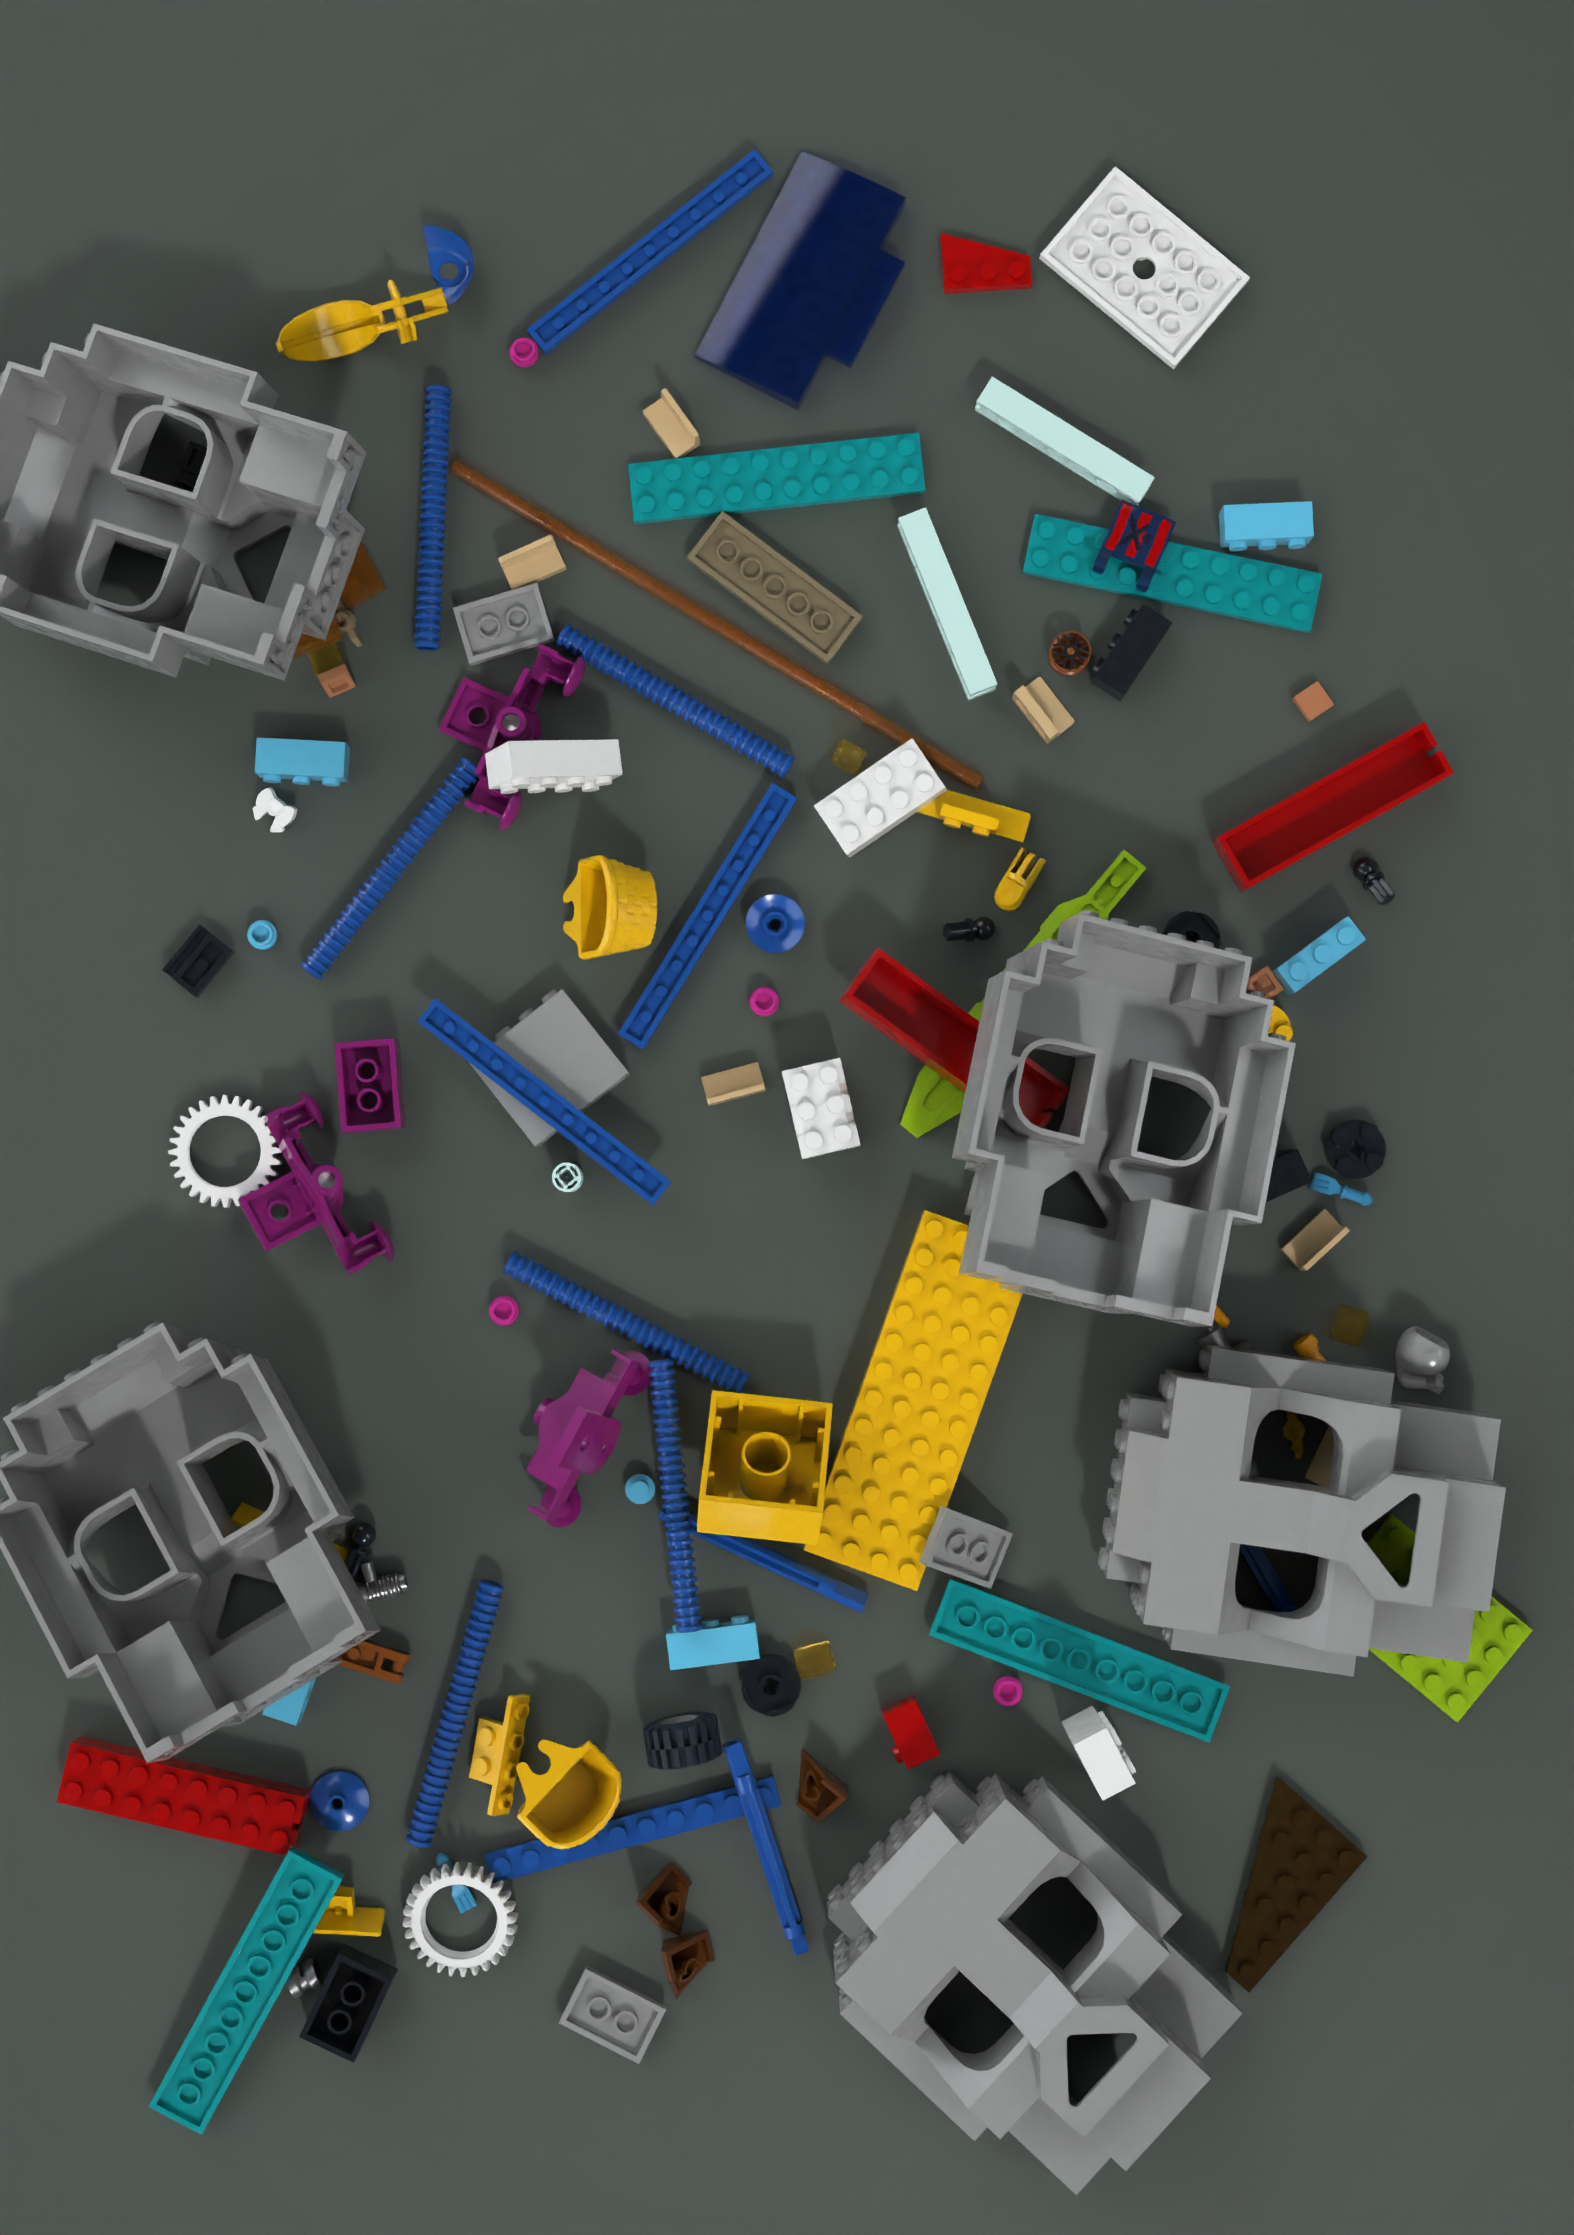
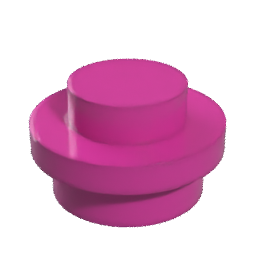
M526 337L518 338L510 346V358L515 365L526 368L532 366L538 360L539 349L532 339Z
M760 987L751 994L750 1007L755 1014L767 1017L774 1014L778 1009L779 997L773 989Z
M499 1296L490 1304L489 1314L495 1323L509 1325L517 1319L519 1306L512 1297Z
M1002 1676L993 1685V1696L1003 1706H1013L1022 1698V1685L1015 1677Z

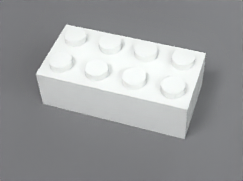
M912 738L815 804L814 807L846 855L852 857L947 792V789Z
M618 739L508 741L485 754L489 789H500L501 794L516 793L518 789H528V793H540L546 791V788H555V792L562 793L572 791L576 787H581L582 792H592L599 790V786L612 784L613 779L623 775Z
M1090 1706L1061 1722L1102 1801L1136 1784L1132 1777L1136 1770L1122 1748V1743L1103 1711L1097 1713L1094 1707Z

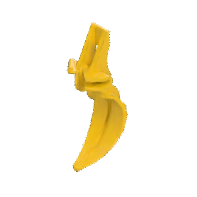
M389 280L387 286L392 300L375 305H370L360 300H341L312 308L293 318L283 327L276 341L278 352L286 358L297 362L328 361L359 352L372 344L380 333L397 329L401 344L417 340L414 322L449 312L442 287L409 297H400L401 295L395 282ZM421 300L425 312L407 317L404 305ZM393 308L396 320L386 323L382 311Z

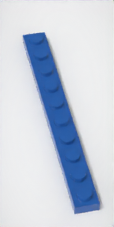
M756 149L751 151L526 329L528 335L545 355L549 354L773 176V170Z
M774 783L771 784L618 1033L619 1036L640 1049H645L797 802V797Z
M435 998L417 1020L419 1024L653 1206L672 1183Z
M774 1774L755 1779L765 1810L780 1807L781 1801ZM732 1785L611 1818L607 1825L594 1837L581 1845L561 1850L546 1846L540 1839L536 1838L487 1851L484 1857L488 1873H495L492 1882L496 1883L500 1880L513 1879L743 1817L745 1814L736 1786Z

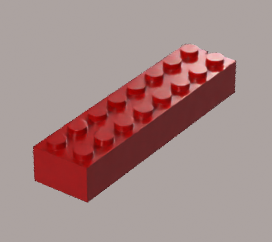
M1425 721L1218 836L1212 843L1240 893L1454 774L1441 750L1428 758L1426 753L1438 744Z
M880 948L876 949L870 954L838 1001L965 1093L980 1022ZM1027 1057L1019 1089V1105L1023 1115L1032 1124L1044 1129L1053 1116L1050 1112L1058 1109L1069 1093L1070 1088Z
M79 1736L70 1743L56 1802L286 1856L291 1846L296 1849L299 1847L304 1822L301 1821L306 1817L312 1790L173 1757L167 1760L147 1763L139 1749Z

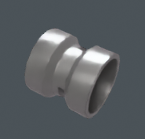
M312 1957L305 1960L303 1965L299 1967L294 1966L286 1981L287 1987L294 1998L304 1995L306 1990L310 1988L318 1989L324 1985V1975L318 1960Z

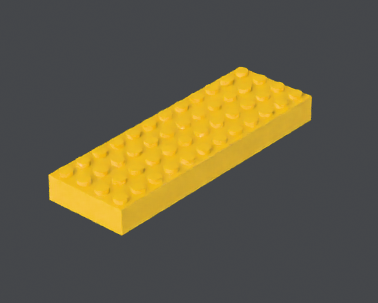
M923 1210L826 1481L818 1545L804 1544L803 1546L804 1551L915 1591L918 1590L926 1568L925 1565L919 1562V1559L941 1505L944 1507L948 1506L1022 1297V1293L1000 1289L1001 1283L959 1274L968 1225Z

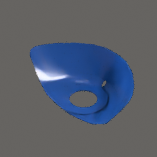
M426 225L423 227V234L427 244L431 273L437 287H442L444 297L449 305H451L461 297L471 280L474 258L468 244L457 234L442 227ZM446 262L454 263L458 268V274L452 280H445L440 275V267Z

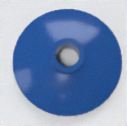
M770 894L761 897L753 903L746 916V931L750 940L756 947L765 952L782 953L790 950L800 941L804 932L805 920L801 908L794 900L781 894ZM772 920L780 921L781 927L778 930L770 928L769 924Z
M337 1770L323 1775L315 1783L310 1794V1809L314 1818L320 1825L329 1830L346 1831L354 1828L364 1819L369 1809L370 1796L367 1786L360 1777L349 1771ZM333 1799H341L343 1807L336 1808L333 1805Z

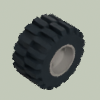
M681 1713L654 1720L643 1727L648 1765L652 1768L671 1770L697 1766L710 1762L723 1753L718 1718L713 1713Z

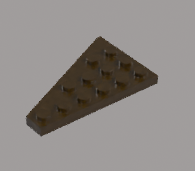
M1278 1776L1273 1781L1274 1786L1270 1802L1267 1804L1265 1821L1261 1827L1256 1846V1856L1253 1867L1250 1869L1249 1882L1244 1892L1236 1933L1233 1935L1231 1952L1228 1955L1225 1966L1226 1973L1249 1993L1367 1858L1366 1854Z

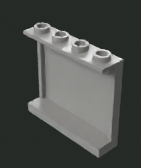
M554 989L541 999L544 1004L536 1010L531 1007L518 1017L521 1022L512 1029L507 1026L495 1035L497 1041L494 1044L583 1112L628 1077L630 1073L563 989L559 992ZM470 1063L535 1147H539L558 1132Z

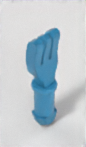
M1314 1172L1313 1182H1311L1308 1188L1326 1195L1339 1194L1340 1198L1355 1201L1363 1206L1370 1205L1373 1202V1198L1368 1192L1350 1188L1346 1184L1343 1187L1338 1184L1336 1179Z
M444 1852L437 1855V1866H440L442 1869L443 1864L447 1863L450 1870L453 1871L454 1867L449 1855ZM451 1885L452 1897L461 1914L477 1906V1902L468 1886Z

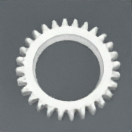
M223 1095L220 1104L217 1097L212 1096L210 1097V1106L201 1100L199 1101L200 1111L194 1107L188 1108L192 1116L191 1119L185 1116L180 1117L185 1126L184 1128L174 1126L173 1129L180 1134V1137L170 1138L169 1141L178 1145V1147L168 1150V1154L178 1156V1159L171 1162L170 1166L180 1167V1170L174 1174V1177H185L180 1187L185 1189L192 1186L189 1196L195 1197L201 1192L199 1201L201 1203H206L211 1197V1206L217 1207L220 1200H222L223 1207L230 1208L232 1199L236 1206H240L239 1198L259 1189L261 1184L266 1185L270 1183V1180L267 1178L268 1175H279L272 1166L282 1165L283 1161L275 1158L276 1154L282 1152L280 1148L274 1145L276 1141L264 1121L265 1116L260 1117L263 1107L257 1106L252 1110L253 1101L247 1099L242 1105V1099L239 1096H235L231 1103L229 1095ZM233 1116L245 1121L254 1129L260 1142L261 1155L256 1170L247 1180L235 1186L220 1187L206 1182L196 1173L190 1160V1143L194 1133L204 1122L214 1117Z
M459 1862L455 1863L453 1871L450 1870L447 1863L443 1864L441 1873L436 1868H433L430 1872V1878L424 1874L420 1879V1884L415 1883L413 1886V1894L409 1893L406 1900L408 1905L403 1910V1914L407 1916L403 1920V1927L408 1928L405 1932V1938H414L409 1946L411 1950L420 1947L417 1959H421L426 1955L429 1957L426 1963L427 1967H430L434 1962L438 1963L437 1973H440L445 1966H448L450 1977L453 1976L456 1968H459L461 1977H465L468 1968L476 1976L479 1971V1965L484 1971H488L491 1965L490 1961L497 1965L501 1956H506L509 1949L508 1946H511L513 1943V1935L516 1933L518 1926L514 1924L517 1921L518 1913L512 1912L515 1909L516 1901H507L512 1893L511 1890L500 1891L504 1884L503 1880L496 1883L492 1882L495 1875L494 1872H491L486 1877L483 1876V1866H480L477 1872L474 1873L472 1863H468L465 1871H462ZM450 1885H466L481 1891L490 1899L497 1912V1924L493 1935L484 1945L475 1950L460 1952L443 1947L432 1937L426 1924V1908L431 1897L439 1889Z

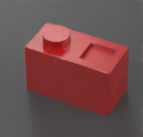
M914 1694L881 1709L883 1718L896 1744L891 1748L898 1764L904 1762L908 1770L940 1755L938 1746Z

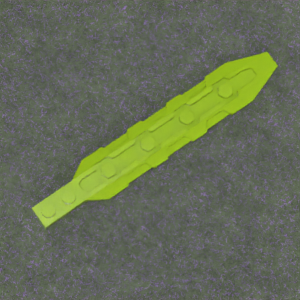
M1122 850L1086 895L1059 904L1039 927L1040 931L1023 951L1044 942L1045 939L1057 940L1060 923L1081 913V911L1096 912L1099 914V918L1108 920L1111 910L1145 871L1146 867L1126 850ZM984 999L980 1003H976L968 1013L979 1022ZM925 1064L918 1073L900 1125L918 1138L961 1113L965 1093Z

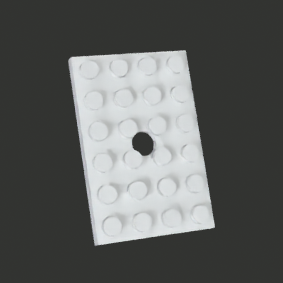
M1116 166L1039 257L1041 261L1173 370L1250 279L1247 274ZM1148 259L1155 266V274L1149 279H1140L1133 272V264L1137 260Z

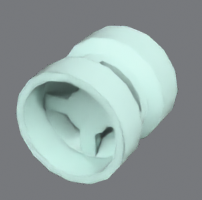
M569 1162L557 1165L552 1173L554 1186L563 1192L578 1190L584 1180L582 1170L577 1165Z

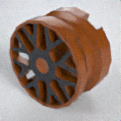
M1066 631L1059 634L1053 640L1048 652V661L1051 668L1063 676L1079 674L1088 664L1091 657V646L1088 639L1076 631Z

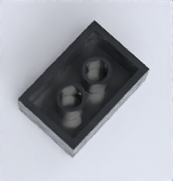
M344 1944L331 1967L299 2037L354 2063L398 1969Z

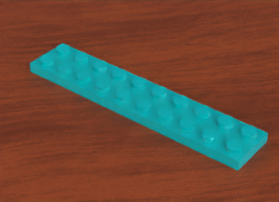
M919 433L628 464L634 524L719 516L722 511L728 515L925 493Z
M1038 514L1034 515L1022 574L1304 633H1310L1323 575L1321 573L1168 542L1147 592H1141L1136 589L1143 571L1141 568L1110 556L1102 575L1092 571L1094 562L1109 529Z
M950 1577L928 1633L937 1639L1210 1743L1230 1689L1229 1684Z
M292 1846L290 1847L148 2107L202 2135L344 1877L343 1873Z

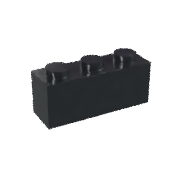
M1142 604L1138 611L1134 608L1131 610L1124 621V624L1128 627L1122 635L1119 633L1115 634L1107 647L1112 651L1106 660L1100 657L1091 670L1095 674L1091 683L1119 702H1121L1172 625L1171 621L1145 604Z

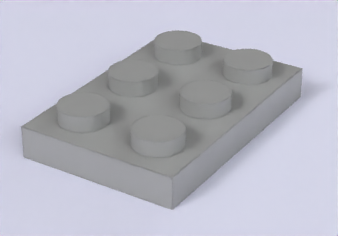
M538 583L453 607L470 666L539 646V644L543 645L555 641Z
M941 1505L919 1562L925 1566L991 1589L1013 1533Z
M586 1965L559 2019V2024L639 2064L667 2006Z

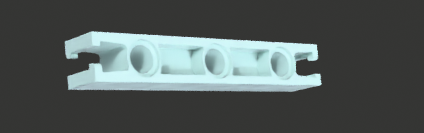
M993 376L976 401L975 411L1120 501L1124 500L1138 506L1155 478Z
M926 507L898 518L899 523L897 527L968 701L996 690L997 681Z

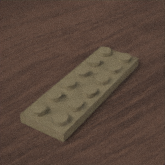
M723 511L687 556V561L827 665L863 619L860 613Z

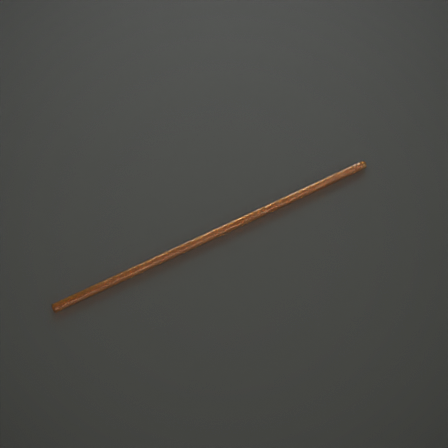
M456 460L453 463L450 472L901 745L913 738L929 762L974 789H977L984 778L980 774L463 462Z

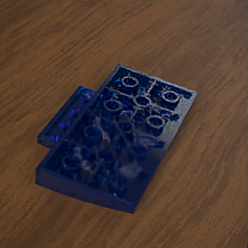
M801 151L694 355L695 358L799 410L826 356L852 368L903 271L905 262L882 249L905 207L906 197L852 171Z

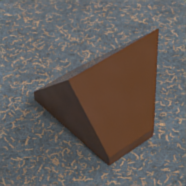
M802 1749L799 1797L796 1805L820 1823L847 1799L849 1795L848 1785Z
M670 1862L638 1893L636 1905L657 1926L681 1936L688 1890L692 1882Z
M703 1930L663 1940L661 1953L667 1980L677 1999L709 1962L715 1960L709 1931Z

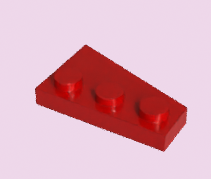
M944 233L940 234L944 294L1031 289L1032 276L1029 255Z

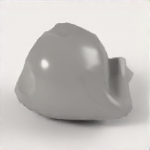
M1413 1326L1408 1328L1401 1335L1396 1347V1373L1401 1386L1405 1389H1427L1440 1394L1445 1386L1443 1384L1444 1376L1440 1372L1447 1368L1450 1361L1449 1344L1421 1327Z

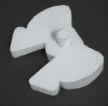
M269 787L258 794L256 806L253 807L255 820L261 819L266 813L275 816L270 832L285 831V826L292 823L295 819L297 808L286 805L281 799L277 798L274 789Z

